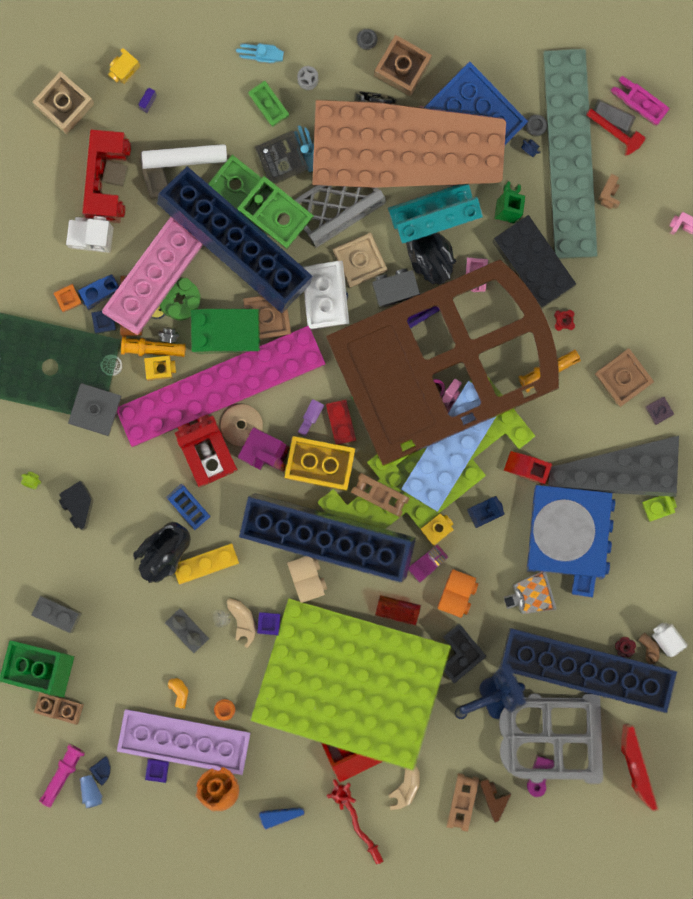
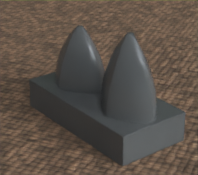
M181 608L165 622L193 653L210 639Z

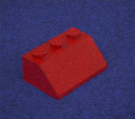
M321 743L340 783L383 762Z

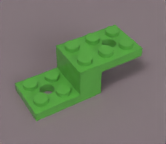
M234 155L230 156L208 183L255 226L261 228L286 249L290 247L314 217V215L265 176L261 178ZM233 179H238L242 183L241 187L237 190H233L229 186ZM287 214L290 217L289 223L281 225L278 222L279 215Z

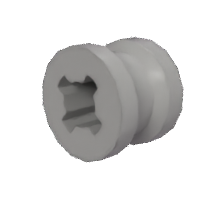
M304 66L299 70L297 77L300 87L304 90L314 89L318 84V72L311 66Z

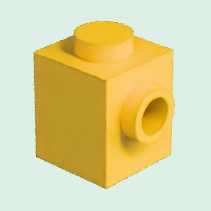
M440 513L420 530L434 546L454 530L451 527L454 523L447 515L442 516Z

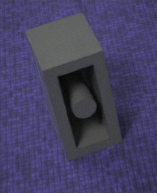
M405 268L396 271L394 276L388 277L385 274L375 278L376 281L372 282L379 309L420 295L413 270L408 271Z
M40 596L31 616L68 633H73L82 613L45 596Z

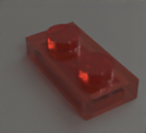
M380 595L375 616L416 625L421 605Z

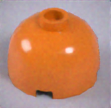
M220 767L219 771L214 770V768L208 770L197 781L196 797L203 806L211 811L228 810L238 800L240 792L239 783L232 772L224 767Z

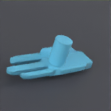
M241 44V47L256 49V51L236 49L237 53L256 55H239V57L265 63L283 62L284 51L279 50L275 45Z
M298 126L303 146H301L298 133L295 131L294 135L298 145L297 151L301 164L310 173L313 172L314 144L311 141L308 129L304 128L309 144L306 142L302 127Z

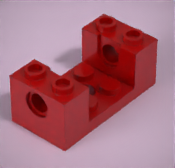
M90 129L82 211L86 219L100 216L105 217L106 221L121 223V218L125 217L126 207L119 200L120 197L118 195L102 194V182H100V174H104V162H102V159L127 161V156L131 155V143H129V139H127L124 132Z

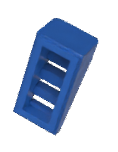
M180 484L166 496L194 530L211 517L183 484ZM184 492L185 495L175 502L174 499ZM187 499H190L191 501L184 508L181 509L180 506ZM195 505L197 508L187 515L186 512ZM201 511L202 515L193 522L191 519Z
M301 807L259 812V816L264 829H268L304 815L305 810Z

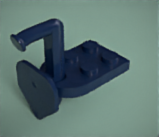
M505 664L494 673V676L481 682L479 686L481 698L458 707L455 710V716L458 719H464L468 713L486 707L492 718L500 719L504 708L509 713H512L526 704L522 694L525 690V685L522 682H517L510 664Z

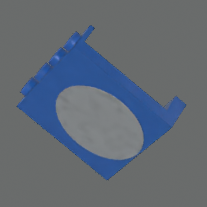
M536 485L533 497L527 572L541 571L597 577L603 580L605 574L608 575L610 570V562L606 561L607 553H611L612 541H608L609 532L612 533L614 521L610 520L611 512L615 510V499H612V493Z

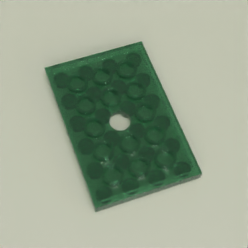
M0 313V399L71 415L81 383L110 392L122 340ZM49 359H53L58 363L57 373L51 376L46 375L42 370L43 363Z

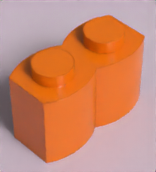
M452 569L437 609L462 618L463 614L467 615L471 603L468 602L471 594L475 595L478 588L477 578Z

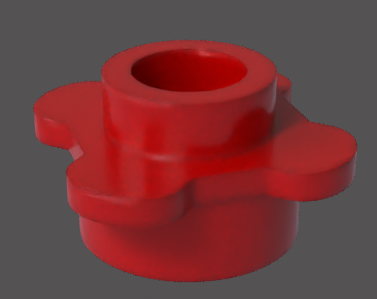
M557 310L554 313L556 318L554 327L557 331L562 329L571 331L575 328V323H573L574 311L561 312Z

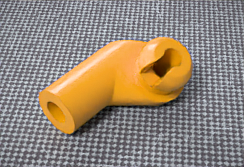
M171 678L168 681V687L177 695L175 707L185 709L189 693L188 688L181 679Z

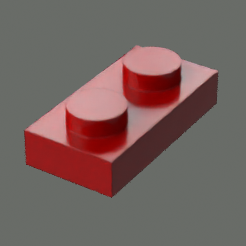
M347 400L326 404L335 444L341 445L356 441Z

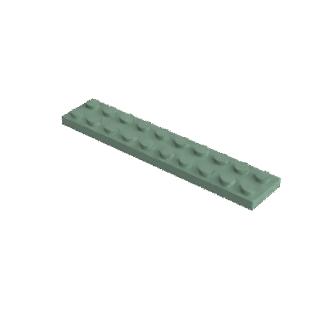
M586 49L544 51L554 252L559 259L597 257L590 118L586 115L589 111Z

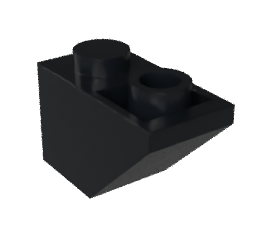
M79 481L59 493L61 499L58 501L65 511L69 510L72 517L69 519L73 526L84 531L88 526L94 499L83 481Z

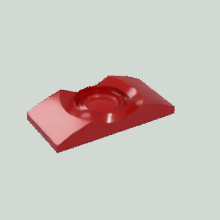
M624 724L621 735V752L626 758L632 779L631 786L641 801L652 811H656L658 807L634 726Z

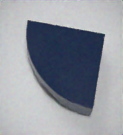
M107 756L89 768L101 786L108 780L111 772V765Z

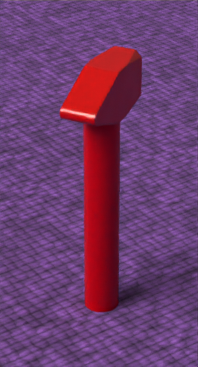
M592 108L586 114L627 145L625 156L638 150L646 139L638 131H635L629 137Z

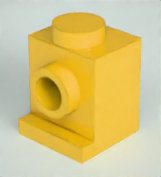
M122 48L120 50L122 55L120 57L117 56L111 62L108 76L116 83L120 81L125 84L137 71L140 64L137 59Z
M170 356L144 358L146 379L148 381L173 378L172 373H176L175 360L171 361ZM160 365L165 366V371L162 373L158 372Z

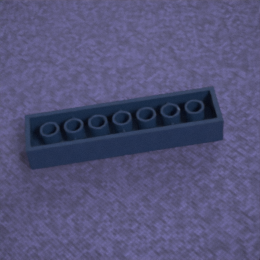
M188 166L159 193L157 204L280 313H283L310 286L313 276Z
M257 493L248 496L239 537L400 583L407 578L416 537Z
M509 628L499 666L500 668L509 663L513 673L663 713L668 711L677 671Z

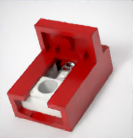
M208 414L197 418L198 422L193 425L186 423L179 426L178 431L175 432L176 440L184 453L199 488L238 471L215 417H209ZM208 440L211 441L213 448L216 452L215 455L211 453L212 450H210V446H208L204 442ZM197 445H201L200 449L201 453H203V460H201L195 447ZM214 459L218 462V468L215 471L207 469L209 460Z

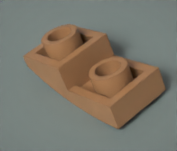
M40 692L34 713L78 725L84 704Z

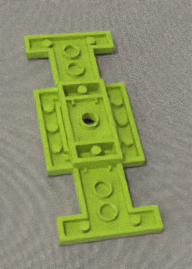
M489 379L495 394L502 396L501 392ZM514 409L496 416L438 512L401 490L426 448L385 466H382L378 454L367 463L379 477L377 482L410 498L401 510L403 511L402 515L407 512L420 529L486 476L473 460L476 456L504 434L509 437L518 450L532 440L535 435ZM412 440L401 444L402 451L415 446ZM372 486L364 492L369 494L372 489ZM334 489L318 501V504L326 513L384 529L400 518L359 496L346 505ZM391 497L388 504L394 507L397 499Z

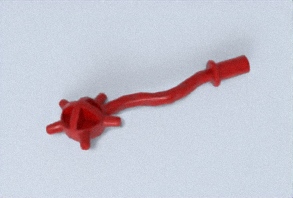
M334 779L332 782L335 787L332 789L331 794L327 795V798H333L339 804L340 810L344 809V805L346 806L352 817L354 831L369 847L367 852L371 853L376 865L382 863L384 860L377 849L378 844L374 845L373 841L360 829L356 810L350 803L356 802V799L351 797L349 789L351 784H339Z

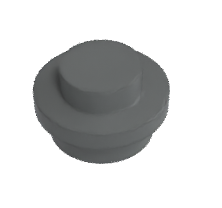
M371 29L361 30L357 35L358 46L364 50L374 48L377 44L376 33Z
M164 327L163 331H158L160 341L177 342L179 333L175 332V328Z

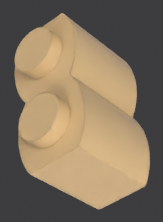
M305 556L287 562L301 603L325 595L324 590H327L324 578L319 579L317 570H320L317 559Z

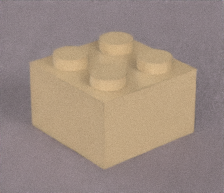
M61 71L32 102L41 113L66 135L94 105L92 98Z

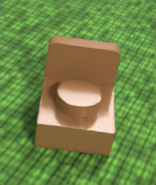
M613 174L610 175L598 198L601 201V205L608 209H617L620 201L610 197V195H615L620 186L617 184L619 177Z

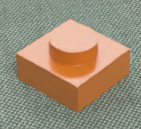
M73 284L54 292L63 313L82 304Z

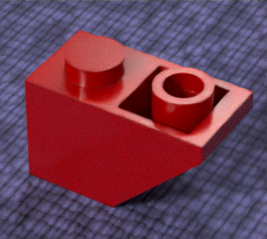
M510 451L503 471L544 485L552 464L532 456Z

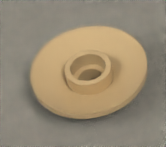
M245 404L232 406L224 413L221 420L223 436L228 442L236 446H244L253 427L260 431L263 429L262 418L258 411ZM239 421L245 422L243 429L238 428L237 424Z

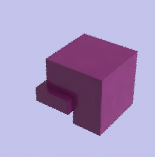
M253 427L238 458L259 470L266 463L284 472L287 464L283 461L290 447L284 442Z

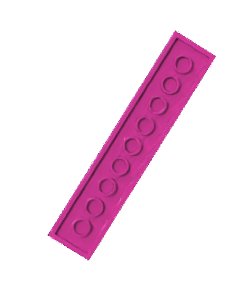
M307 326L292 332L290 335H285L260 346L259 352L243 353L119 406L117 414L131 447H135L177 429L183 424L191 423L201 416L212 414L326 364L312 331Z

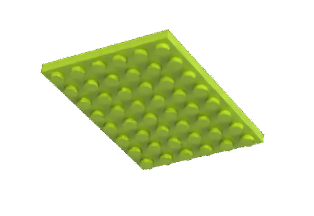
M288 598L279 627V634L276 637L250 721L414 771L451 646Z

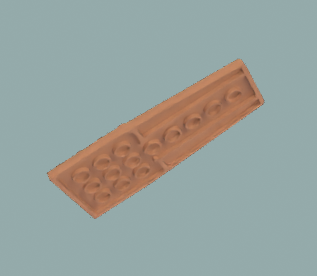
M316 99L312 185L379 188L499 183L503 179L506 121L500 117L383 102Z

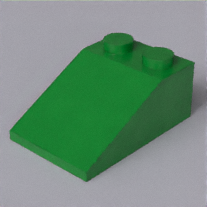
M259 309L191 310L192 352L197 354L259 352Z
M9 640L0 674V682L64 698L75 656Z

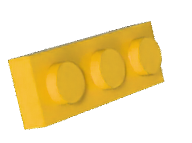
M229 544L179 562L175 574L180 585L239 564L233 544Z

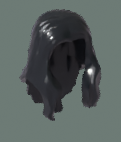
M437 232L406 242L412 268L417 274H422L424 279L432 284L437 283L441 285L446 280H450V275L453 273V264L457 261L454 259L451 243L443 235Z
M178 522L167 523L163 528L147 537L139 548L133 552L134 560L145 555L140 561L141 564L138 570L141 577L148 581V583H159L165 577L173 576L176 573L178 563L191 542L190 533Z

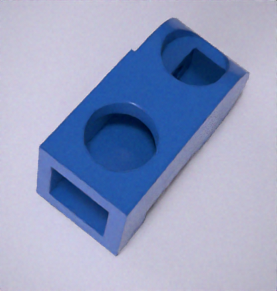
M112 274L78 290V293L87 310H90L98 303L113 296L119 285Z

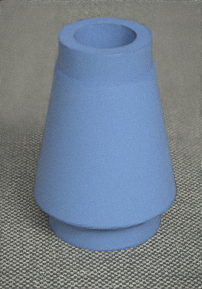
M92 775L80 778L82 804H85L86 808L102 804L101 798L103 796Z

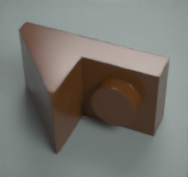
M488 778L479 780L494 823L499 822L511 792L494 797V794H497L494 782H489Z

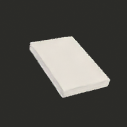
M343 261L304 266L303 268L313 276L310 286L304 291L309 328L312 330L349 324Z

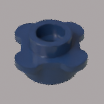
M531 138L529 141L523 140L524 144L521 148L534 158L536 154L541 153L538 150L540 146Z

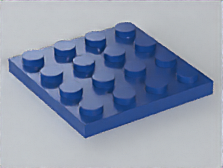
M470 61L424 107L504 118L506 121L505 145L528 122Z

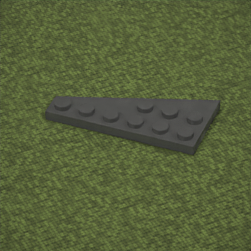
M679 436L553 466L549 472V486L616 494L677 497Z

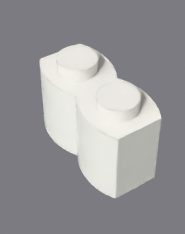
M661 623L653 629L655 633L652 637L667 657L675 656L688 646L673 624Z

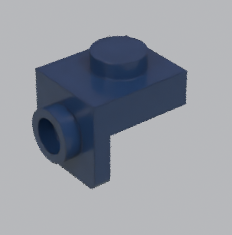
M497 496L467 509L475 528L505 515L503 505Z

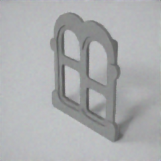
M531 694L528 698H525L526 704L519 710L509 713L506 708L503 709L499 720L500 732L504 738L500 745V758L504 767L512 775L522 779H530L531 782L536 784L541 783L543 779H584L588 784H600L603 781L600 696L586 694L582 698H541L539 694ZM523 708H540L542 710L543 732L540 734H528L519 730L515 721L517 713ZM553 708H584L587 712V733L554 734L551 725V710ZM524 743H552L554 745V768H524L517 761L516 754L518 748ZM564 743L587 744V769L564 768Z

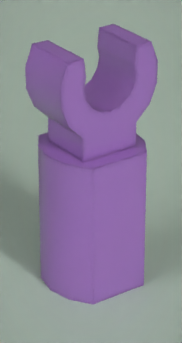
M312 399L303 416L304 421L298 431L299 434L306 437L311 425H315L323 410V404Z

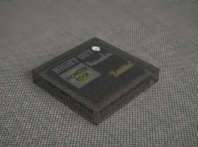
M293 130L255 147L267 179L275 185L310 170Z

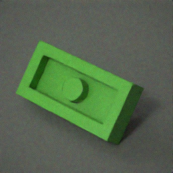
M263 81L248 92V95L272 128L289 116V113L266 81Z

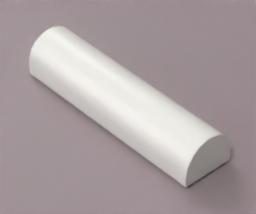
M226 145L142 151V168L151 169L226 162Z

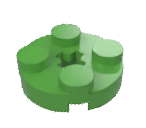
M179 278L159 307L167 317L178 321L191 318V310L199 308L200 292L196 285L188 278ZM177 294L185 297L183 304L174 302L173 299L176 298Z

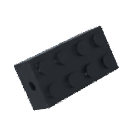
M529 215L493 239L492 243L510 269L525 283L541 309L576 286V282Z

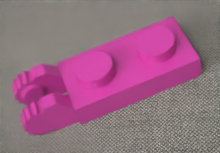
M621 76L619 82L630 89V93L627 95L615 86H613L611 92L657 126L670 108L637 83L635 85L624 76Z

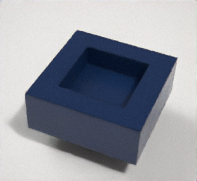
M102 311L91 313L95 334L116 331L115 321L103 314Z

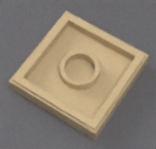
M371 232L333 249L337 261H343L344 277L349 288L388 272Z

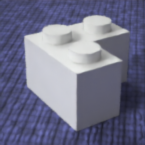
M94 216L93 219L75 217V220H69L66 245L68 248L110 253L113 227L109 221H106L105 217Z

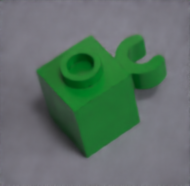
M508 181L503 187L504 193L497 199L494 219L514 224L524 213L526 196L519 194L521 191L520 184L515 187L514 191L510 188V182Z

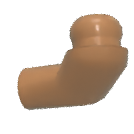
M644 632L638 641L646 647L645 659L648 664L652 665L659 660V645Z

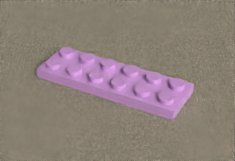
M125 709L117 752L207 769L214 768V770L218 771L221 769L220 767H224L234 774L243 775L251 732Z

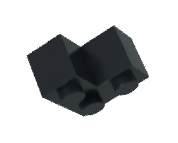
M460 623L456 624L442 636L455 652L447 660L444 673L455 684L487 656Z

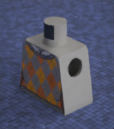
M540 571L514 584L515 594L503 597L507 609L519 606L521 614L557 609L546 572Z

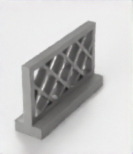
M317 185L295 199L299 204H309L308 211L310 213L312 205L324 206L322 216L314 215L312 218L320 220L319 227L312 232L308 228V224L304 228L316 248L386 203L385 196L381 190L373 187L374 192L366 196L360 195L361 187H358L357 194L345 192L347 186H343V190L338 191L332 190V186H328L327 189L325 188L327 185ZM317 192L327 193L325 203L313 201ZM330 193L341 195L339 205L328 203ZM344 196L356 198L354 205L351 207L342 206ZM327 207L338 209L337 216L334 218L325 217Z

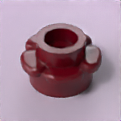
M622 637L616 642L615 649L620 657L625 658L626 656L631 657L634 655V649L636 648L634 640H630L629 637Z

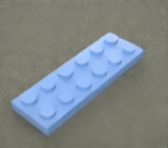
M468 381L448 413L451 417L481 404L473 383ZM473 413L461 418L463 425L475 420ZM496 417L428 446L401 490L438 512Z

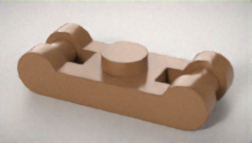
M360 473L358 477L359 482L356 487H353L351 493L401 517L403 513L401 510L410 498ZM367 484L372 486L369 494L364 492ZM391 497L397 499L394 507L388 504Z
M458 773L447 828L453 829V827L461 828V831L468 832L479 777L473 776L469 778L465 777V774ZM462 786H470V791H462ZM456 813L464 814L463 820L456 819Z

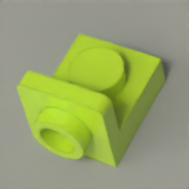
M658 496L642 502L649 522L676 513L675 508H677L673 496Z

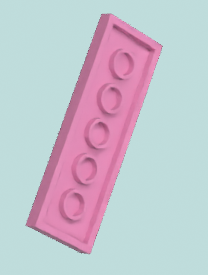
M170 217L102 309V313L136 335H139L203 244L175 219Z

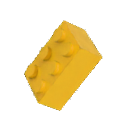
M293 436L284 478L347 491L355 448Z

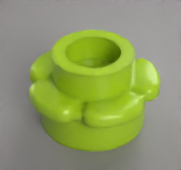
M33 472L21 475L23 477L21 484L25 487L36 490L38 485L41 484L39 475Z

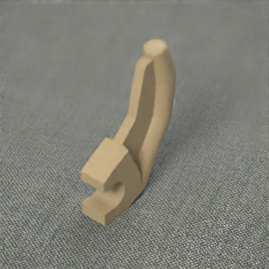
M229 598L226 602L228 604L227 608L237 619L235 639L239 641L241 636H246L248 641L244 646L248 648L256 634V623L251 611L241 601Z
M415 766L414 771L405 768L404 782L389 794V798L395 797L398 799L396 805H390V810L401 809L413 802L420 786V772L417 766Z

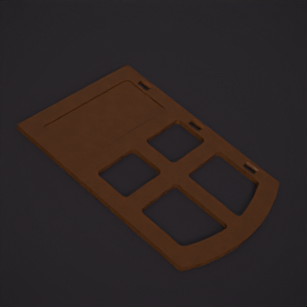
M500 259L326 336L382 466L559 389L557 352L546 317L525 283ZM497 281L516 302L524 317L481 337L471 339L453 299L488 282ZM436 306L443 316L455 347L426 360L422 356L407 320L411 316ZM526 333H532L538 352L540 378L507 394L497 396L482 366L479 355ZM458 363H463L481 404L451 417L435 385L433 375ZM534 387L536 393L524 398L522 391ZM473 413L475 420L463 425L461 418ZM412 440L415 446L402 451L401 444Z

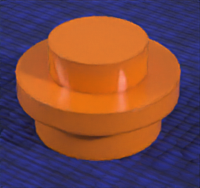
M222 699L216 703L214 713L220 720H229L235 714V705L228 699Z

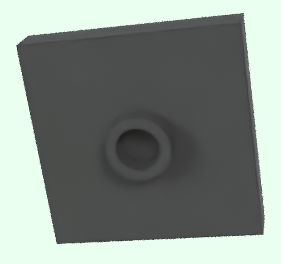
M81 383L68 424L109 436L122 396Z

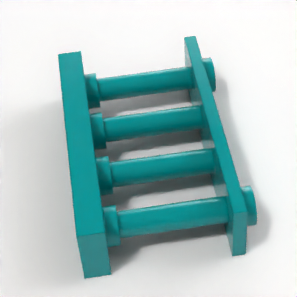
M458 184L388 207L393 227L398 229L402 244L483 217L478 197H472L469 184Z

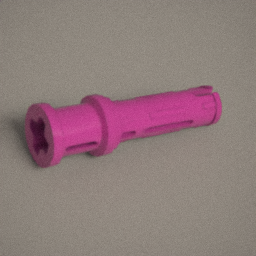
M68 744L66 754L62 760H59V767L39 800L40 803L49 808L52 807L54 800L70 773L75 772V766L80 757L85 755L83 750L72 744Z

